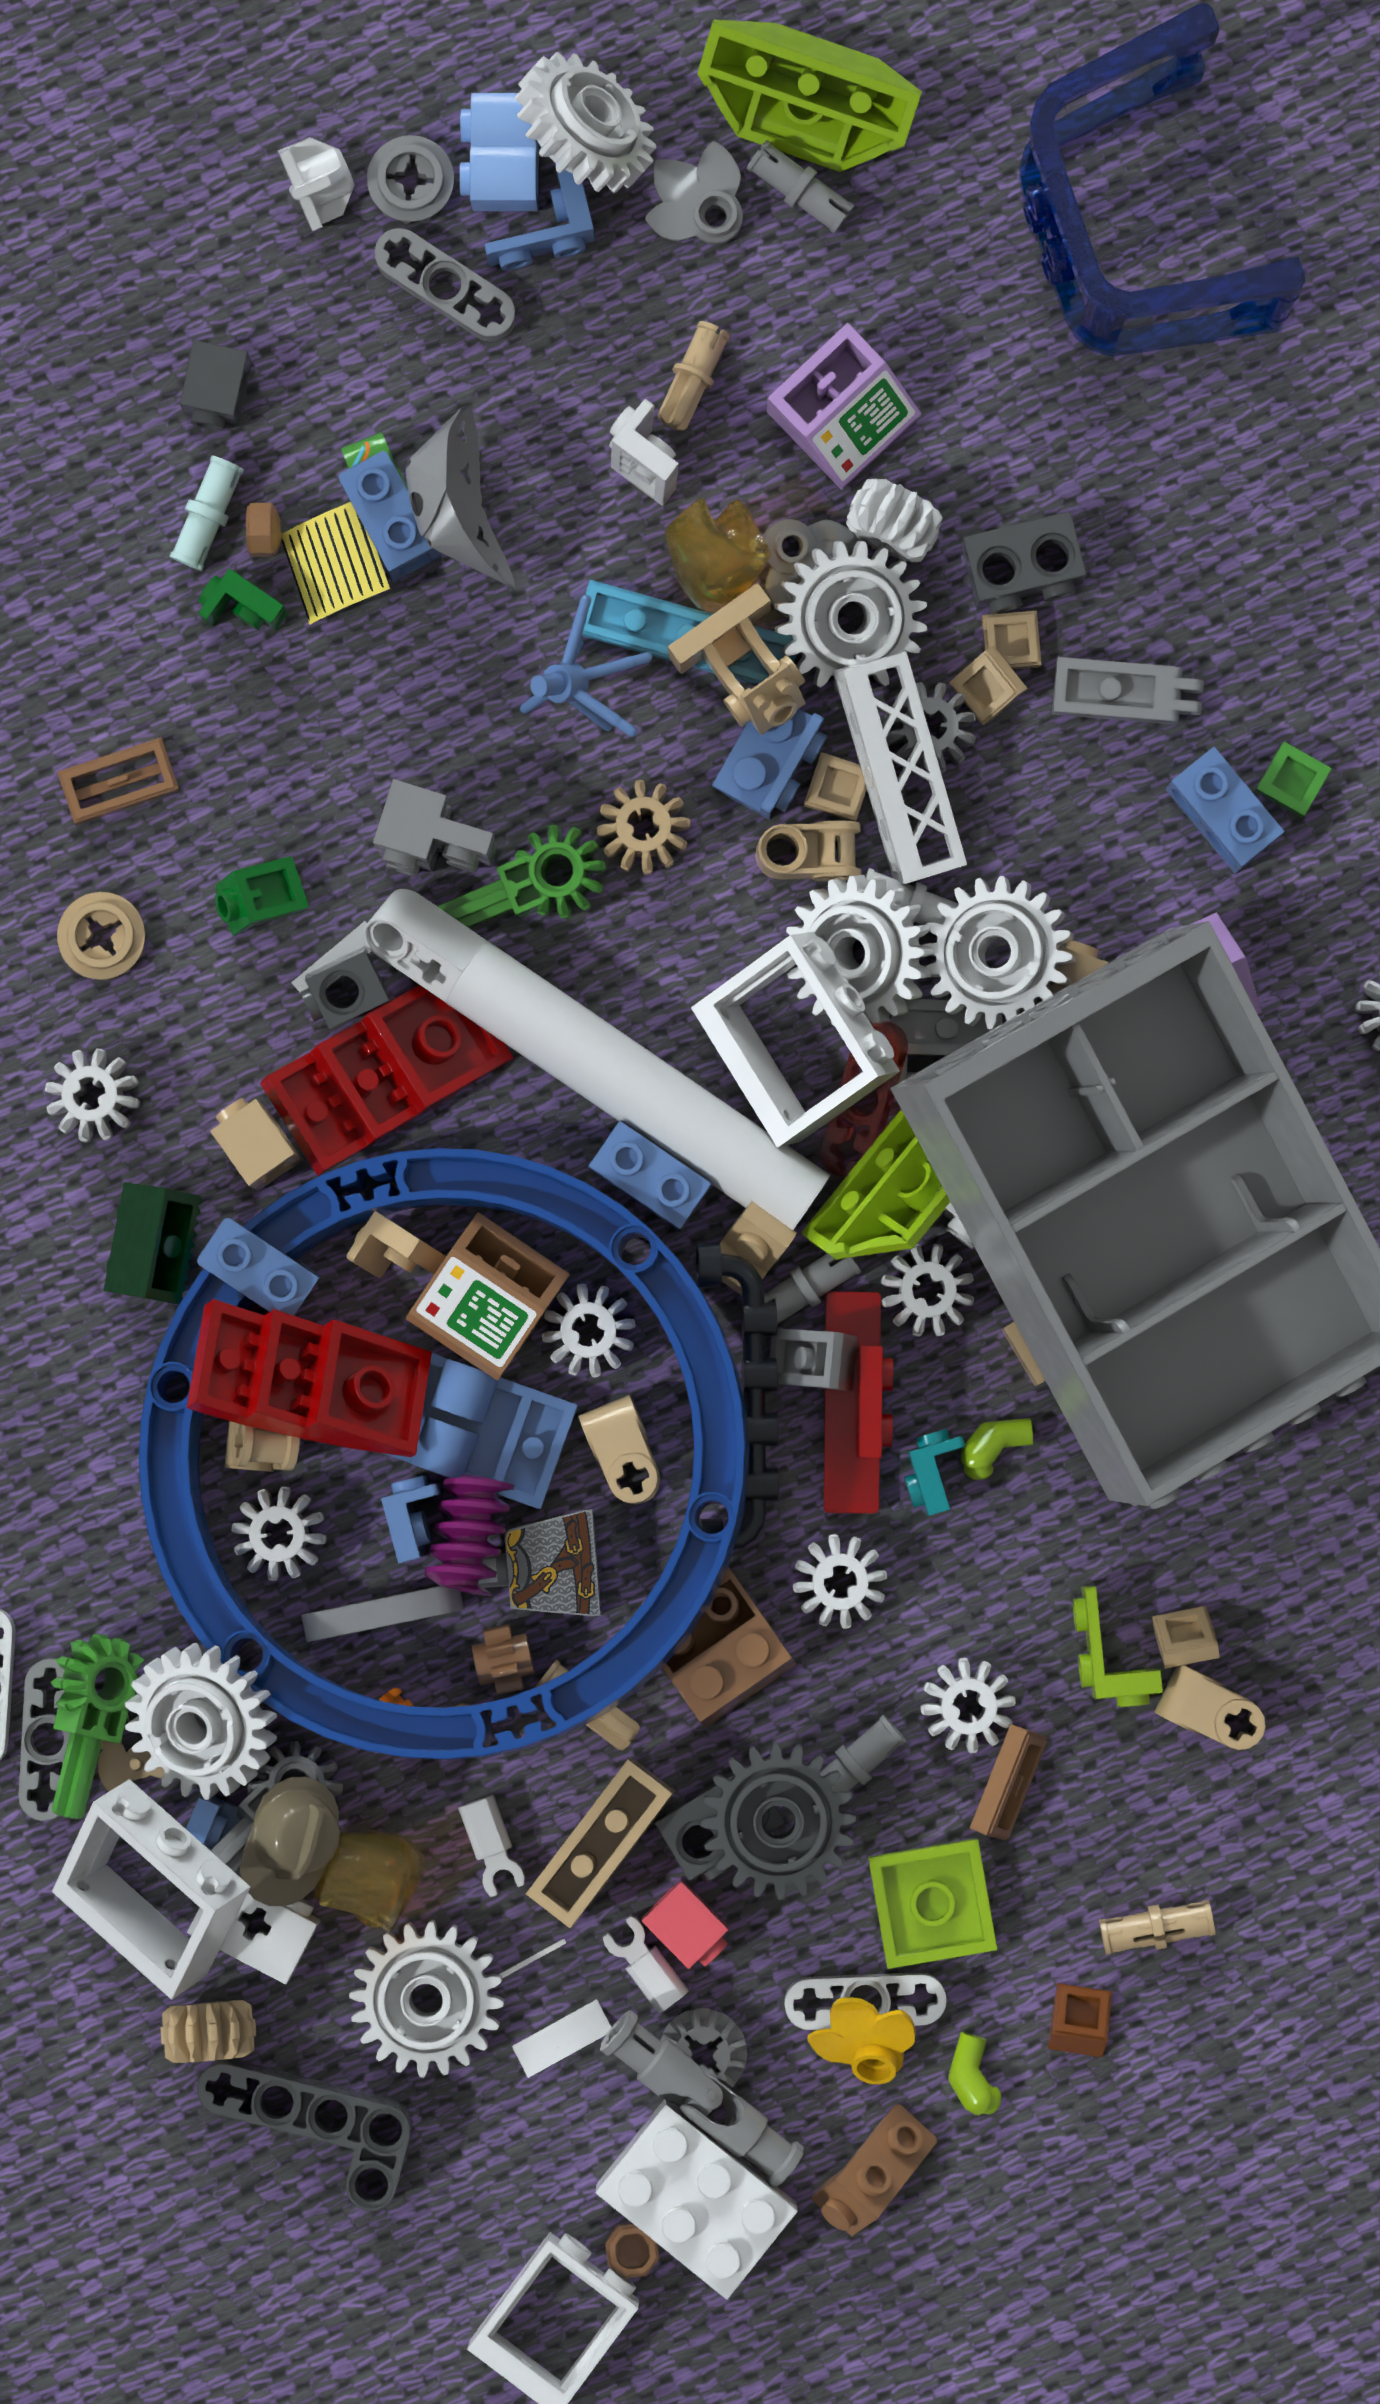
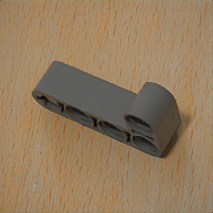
M233 2058L216 2060L202 2073L197 2083V2095L200 2103L206 2110L217 2115L354 2149L346 2181V2191L351 2202L364 2211H377L386 2207L392 2201L400 2182L413 2131L411 2113L403 2103L394 2099ZM223 2073L231 2075L230 2084L237 2088L247 2090L252 2083V2079L259 2080L260 2083L253 2093L251 2107H247L243 2103L249 2094L232 2091L227 2099H221L218 2097L219 2088L211 2085V2081H217ZM272 2086L286 2088L292 2095L293 2108L285 2113L271 2111L266 2106L264 2100L265 2091ZM326 2100H336L342 2103L348 2113L347 2122L339 2127H330L324 2124L318 2115V2106ZM380 2114H391L400 2121L402 2134L395 2140L384 2141L374 2134L372 2120ZM369 2168L377 2169L386 2176L388 2189L379 2195H369L360 2188L358 2175L363 2170Z

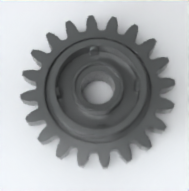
M773 1742L768 1759H763L755 1746L749 1747L750 1765L744 1766L739 1760L731 1757L729 1764L732 1772L735 1774L734 1777L728 1779L719 1774L713 1776L714 1783L723 1791L722 1795H704L703 1802L710 1808L717 1810V1814L700 1819L701 1827L714 1829L718 1832L716 1836L711 1837L704 1843V1847L709 1851L724 1850L725 1853L719 1858L715 1868L718 1871H722L732 1865L736 1866L737 1870L732 1882L736 1888L743 1884L748 1877L754 1878L753 1889L754 1896L756 1897L761 1896L768 1883H773L778 1900H783L786 1893V1885L790 1882L795 1884L796 1889L802 1896L807 1895V1876L812 1875L818 1882L825 1885L828 1880L822 1865L826 1862L841 1868L844 1865L842 1858L834 1851L835 1846H853L854 1840L846 1833L839 1831L841 1826L856 1822L855 1814L839 1811V1806L847 1803L852 1798L851 1792L832 1791V1787L839 1781L841 1774L838 1770H835L825 1776H821L819 1771L824 1761V1757L821 1754L815 1756L808 1764L802 1763V1745L797 1744L792 1750L790 1757L783 1758L779 1743ZM780 1805L792 1811L794 1814V1824L789 1832L783 1835H772L763 1828L762 1817L770 1807Z

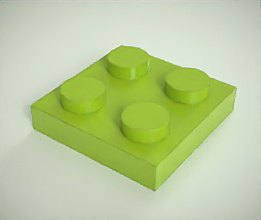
M978 1838L868 1856L887 1969L997 1950Z

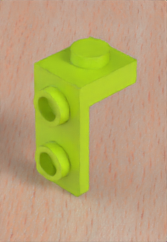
M1081 1586L1082 1598L1073 1599L1076 1632L1086 1631L1088 1651L1087 1654H1078L1081 1687H1091L1092 1697L1095 1699L1116 1697L1117 1707L1150 1704L1149 1694L1163 1693L1161 1670L1154 1668L1105 1673L1096 1586Z

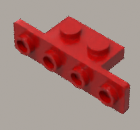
M828 1292L825 1300V1331L857 1336L858 1346L853 1390L825 1389L823 1508L827 1513L874 1514L879 1510L880 1458H882V1447H892L893 1437L892 1414H882V1391H893V1358H883V1346H881V1295L878 1292Z

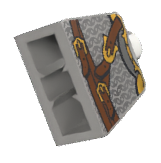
M593 1509L582 1510L505 1530L506 1553H501L500 1556L483 1558V1563L495 1570L497 1574L495 1578L479 1580L478 1585L482 1588L509 1586L511 1609L584 1616H601L602 1614Z

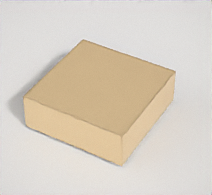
M1037 611L982 615L984 651L994 646L1013 670L1041 667Z
M994 646L985 650L949 682L957 694L962 693L965 696V704L975 713V716L982 725L990 722L1028 689Z
M821 752L804 806L856 822L867 790L861 766Z
M1206 1606L1152 1616L1154 1633L1165 1669L1220 1658L1218 1642Z

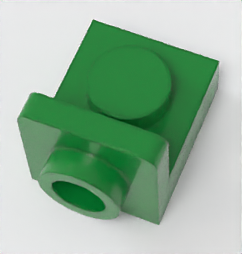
M230 568L223 578L215 575L205 586L198 599V603L203 605L198 614L204 622L212 627L230 601L236 603L231 612L258 631L264 623L276 631L288 615L284 605Z
M292 856L234 870L216 884V908L220 918L225 923H228L233 936L246 932L252 926L297 915L309 908Z

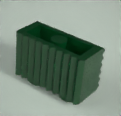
M124 1182L121 1200L117 1208V1221L110 1257L107 1261V1273L103 1291L179 1305L183 1300L182 1293L187 1290L184 1282L189 1279L186 1271L191 1268L188 1260L193 1257L190 1250L195 1246L192 1239L197 1235L194 1228L199 1224L196 1217L201 1214L198 1207L203 1203L201 1196L162 1187Z

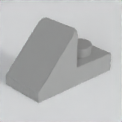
M777 1329V1335L771 1336L769 1358L777 1359L778 1385L852 1391L858 1337L840 1332Z

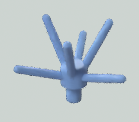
M583 595L579 602L561 663L549 666L544 671V674L532 678L530 688L534 696L521 704L520 711L523 714H527L548 699L554 703L568 702L605 731H610L614 726L628 736L634 737L638 732L635 726L586 692L589 680L649 663L652 660V655L649 652L587 669H584L578 663H574L584 646V641L581 637L591 604V597Z

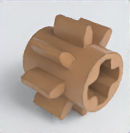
M510 1624L484 1630L485 1642L472 1645L473 1658L480 1686L495 1683L497 1695L523 1689L522 1677L535 1674L527 1634L523 1633L512 1636Z

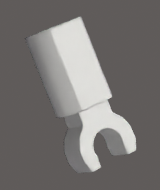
M492 1794L458 1807L477 1860L484 1859L486 1869L483 1873V1886L488 1895L493 1897L498 1894L494 1883V1875L499 1870L505 1869L510 1871L514 1876L517 1886H523L525 1884V1873L522 1866L516 1860L509 1858L507 1849H510L512 1844L494 1795Z
M631 1914L626 1918V1922L634 1932V1939L631 1943L621 1945L607 1932L603 1935L604 1945L613 1955L626 1958L629 1962V1965L625 1968L659 2014L681 1999L689 1990L658 1948L653 1946L649 1949L644 1942L645 1930L643 1924L637 1917Z

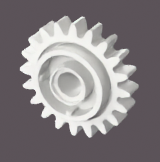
M556 52L550 59L543 56L519 82L518 85L521 87V90L515 96V100L524 107L517 116L522 121L532 124V127L525 135L529 139L538 141L541 146L540 156H549L556 163L557 172L561 173L566 170L572 173L576 184L580 185L586 178H589L595 191L599 192L607 185L613 193H616L623 185L627 188L631 187L652 164L653 159L650 154L656 149V144L647 137L654 129L648 123L640 121V117L646 110L644 107L634 104L630 98L632 95L631 89H623L616 82V75L614 73L606 75L600 72L597 62L592 61L587 67H583L577 54L573 53L566 61L559 52Z
M836 541L833 544L832 559L829 560L821 549L815 548L812 550L815 563L813 569L799 562L794 564L797 574L801 577L799 584L782 581L781 587L792 595V601L776 603L774 609L788 614L789 621L776 626L774 629L776 633L792 635L793 640L786 644L781 651L783 655L787 656L798 653L802 654V658L796 665L801 674L816 667L813 680L814 685L818 687L825 685L830 676H834L833 670L863 664L902 652L903 650L911 653L920 652L921 649L915 642L909 639V635L911 632L927 631L925 624L912 619V614L926 608L927 602L909 599V594L920 585V582L917 579H908L901 582L899 578L907 564L899 560L887 568L885 563L888 558V549L880 547L868 559L866 542L857 541L852 555L849 556L844 543ZM854 601L862 608L864 618L861 626L856 631L846 633L838 624V613L843 605ZM886 669L868 675V678L870 675H873L874 679L883 686L889 685ZM834 676L835 692L839 693L836 679Z
M865 875L849 876L847 883L843 878L832 879L828 881V891L825 889H815L809 892L814 906L804 905L796 907L795 911L804 921V925L787 927L786 932L789 935L814 932L816 936L822 938L832 949L836 958L834 965L845 983L853 986L862 997L865 1005L863 1012L869 1022L871 1021L874 1026L888 1024L890 1019L889 1013L893 1016H898L908 1012L903 998L911 1000L922 997L921 990L914 984L913 980L931 977L932 972L926 967L921 966L919 959L934 954V949L929 946H922L918 941L920 937L926 935L931 930L930 925H913L912 920L917 916L921 907L919 904L901 907L905 890L903 888L891 889L886 893L887 884L884 878L871 879L868 884ZM856 939L862 943L865 950V958L861 965L856 962L853 956V945ZM798 967L792 969L787 974L789 979L804 978L806 982L797 995L799 999L816 996ZM817 998L812 1013L815 1016L827 1014Z
M999 876L994 892L990 891L989 886L983 879L978 878L975 881L976 895L971 898L967 892L957 887L954 889L959 903L957 908L953 909L944 903L937 905L940 913L946 919L944 924L926 923V925H930V932L938 937L936 943L922 945L933 948L934 954L930 956L936 957V962L927 965L926 968L932 972L931 977H941V981L930 992L936 998L944 997L951 993L952 996L946 1005L945 1011L954 1015L966 1006L965 1023L974 1027L982 1014H985L987 1028L993 1030L1000 1025L1003 1015H1005L1008 1021L1019 1015L1021 1011H1026L1035 1006L1040 999L1045 1000L1054 995L1055 993L1050 989L1053 983L1070 985L1071 980L1059 972L1058 968L1062 964L1067 965L1076 962L1075 956L1068 952L1060 951V946L1074 939V934L1066 930L1055 931V927L1063 921L1066 915L1060 909L1050 911L1047 914L1044 913L1051 899L1044 892L1035 896L1032 901H1029L1031 884L1026 881H1022L1016 887L1015 892L1011 894L1009 880L1004 876ZM999 939L1007 940L1011 948L1008 962L1002 967L990 968L985 959L988 946Z
M192 1643L182 1652L177 1647H174L164 1653L161 1659L157 1657L144 1667L145 1674L134 1680L131 1684L138 1694L125 1702V1707L139 1716L127 1723L125 1729L142 1735V1739L131 1749L133 1752L148 1751L151 1754V1758L144 1767L146 1772L153 1771L157 1767L164 1769L161 1783L163 1787H167L176 1779H180L181 1793L184 1797L189 1796L198 1787L204 1800H209L219 1791L228 1796L238 1789L240 1784L245 1786L258 1775L257 1770L271 1758L264 1749L273 1744L277 1736L263 1727L276 1719L277 1714L260 1708V1704L271 1694L269 1690L254 1692L251 1689V1684L258 1675L255 1670L246 1673L244 1676L238 1674L237 1671L240 1666V1657L238 1655L222 1664L219 1646L215 1645L205 1652L203 1656L197 1643ZM195 1713L204 1720L207 1729L199 1725L195 1718Z
M435 1920L429 1921L424 1936H419L414 1925L411 1922H407L404 1927V1941H399L393 1933L387 1931L383 1935L384 1944L388 1950L386 1953L371 1946L365 1952L375 1967H357L355 1969V1976L366 1982L367 1987L351 1990L349 1998L358 2002H364L366 2007L352 2015V2022L370 2023L371 2027L363 2034L360 2041L362 2044L376 2039L382 2042L376 2055L378 2061L385 2059L391 2052H395L398 2055L396 2072L401 2073L409 2060H415L417 2062L418 2075L424 2078L430 2061H435L440 2072L443 2075H448L450 2056H455L465 2066L469 2065L471 2057L467 2045L471 2044L475 2048L485 2051L488 2047V2042L479 2030L481 2028L498 2030L500 2022L489 2015L487 2010L498 2009L504 2006V1998L491 1995L488 1992L489 1989L498 1986L502 1982V1975L484 1974L483 1970L491 1963L493 1955L489 1953L478 1958L472 1955L478 1941L476 1936L469 1938L463 1945H459L456 1942L458 1926L455 1924L450 1927L445 1937H439ZM421 1984L435 1986L442 1995V2006L437 2011L431 2013L420 2011L412 2001L413 1989Z

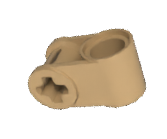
M823 821L813 824L774 825L764 832L758 842L755 854L757 865L765 875L774 879L829 881L843 878L845 881H848L849 876L861 875V869L856 867L855 834L861 832L860 823L855 821ZM775 839L789 841L796 851L795 861L784 866L773 863L767 855V844ZM835 840L837 841L838 862L835 861Z
M630 1394L579 1415V1420L596 1460L599 1461L613 1494L623 1502L635 1505L646 1503L652 1499L660 1487V1473L647 1442V1433ZM633 1464L639 1471L647 1470L649 1473V1478L642 1481L644 1491L636 1494L629 1487L622 1489L620 1485V1480L627 1476L625 1467Z
M228 1421L224 1468L274 1472V1469L291 1471L297 1462L300 1438Z
M1186 1665L1175 1668L1154 1711L1159 1716L1196 1734L1201 1733L1237 1750L1249 1749L1256 1745L1263 1737L1266 1727L1264 1715L1256 1704L1223 1687V1684ZM1242 1708L1249 1710L1247 1719L1254 1725L1251 1732L1240 1731L1236 1738L1230 1737L1231 1727L1224 1721L1227 1714L1238 1715Z

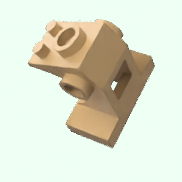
M757 583L667 647L670 660L681 674L704 659L729 693V696L723 699L735 720L742 727L751 722L759 734L762 735L772 727L788 722L795 715L796 711L806 703L799 689V686L805 683V679L799 669L787 655L777 660L753 626V623L771 611V600L759 583ZM752 651L770 676L754 688H747L745 690L728 668Z

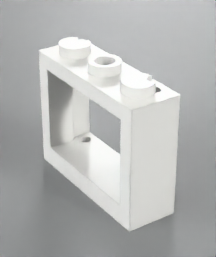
M814 932L788 936L691 1007L777 1148L801 1142L900 1072L892 1059L894 1051L890 1042L881 1032L874 1030L863 1012L865 1005L862 997L853 986L845 983L834 965L836 958L832 949L822 938L816 936ZM794 965H797L863 1071L807 1112L804 1111L740 1007L743 1002Z
M129 1779L93 1801L52 1892L172 2000L207 1976L251 1887ZM120 1836L203 1910L190 1939L106 1865Z

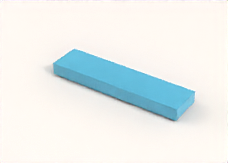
M590 580L585 595L591 597V604L582 636L640 653L649 652L654 657L671 661L668 656L667 646L713 614ZM754 626L765 645L777 660L786 656L783 655L781 650L793 640L792 636ZM752 651L728 668L737 680L753 685H758L770 676ZM796 655L788 656L793 662H795ZM704 659L693 666V668L714 673Z

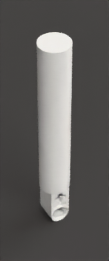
M409 889L395 890L365 925L363 930L364 940L369 949L378 957L610 1116L626 1124L745 1208L753 1201L791 1230H794L830 1177V1174L788 1145L777 1148L766 1130L420 894Z

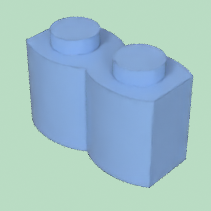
M471 93V109H461V142H471L470 162L460 163L461 196H470L473 211H538L539 143L537 140L529 139L525 135L532 127V124L522 121L517 116L524 107L515 100V96L518 93Z

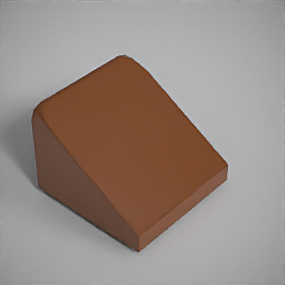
M1057 1983L1047 2048L1102 2057L1108 2042L1112 1991Z

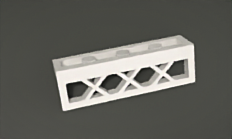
M907 651L863 664H855L833 670L892 877L901 884H907L967 865ZM896 666L902 689L893 706L890 707L874 698L868 675ZM905 701L910 717L900 712ZM878 709L888 714L883 725L880 720ZM895 719L913 727L917 743L907 761L890 752L886 736ZM920 755L922 756L926 771L915 766ZM893 762L903 767L898 779ZM911 772L929 781L933 794L922 814L906 806L902 797L901 790ZM935 808H937L941 824L930 819ZM908 815L919 820L913 832ZM926 825L944 834L950 857L922 865L916 844Z

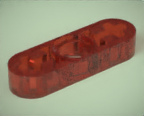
M893 1022L871 1023L874 1030L886 1035L894 1051L892 1059L900 1070L899 1073L875 1089L878 1095L876 1110L870 1115H865L858 1112L852 1105L829 1121L821 1153L825 1166L837 1176L846 1177L885 1129L894 1099V1094L890 1088L898 1084L908 1052L906 1034ZM851 1052L840 1088L860 1074V1066ZM844 1119L856 1125L871 1126L870 1131L864 1129L857 1132L853 1145L856 1151L861 1152V1158L854 1159L848 1164L843 1163L845 1154L837 1150L838 1144L850 1140L854 1130V1125H844Z

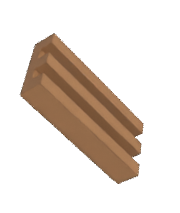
M162 737L57 772L75 825L180 791ZM152 754L156 755L158 763L75 790L74 780ZM160 774L163 776L164 782L81 809L80 801Z
M1010 1724L970 1829L1005 1841L1009 1839L1046 1746L1047 1737Z

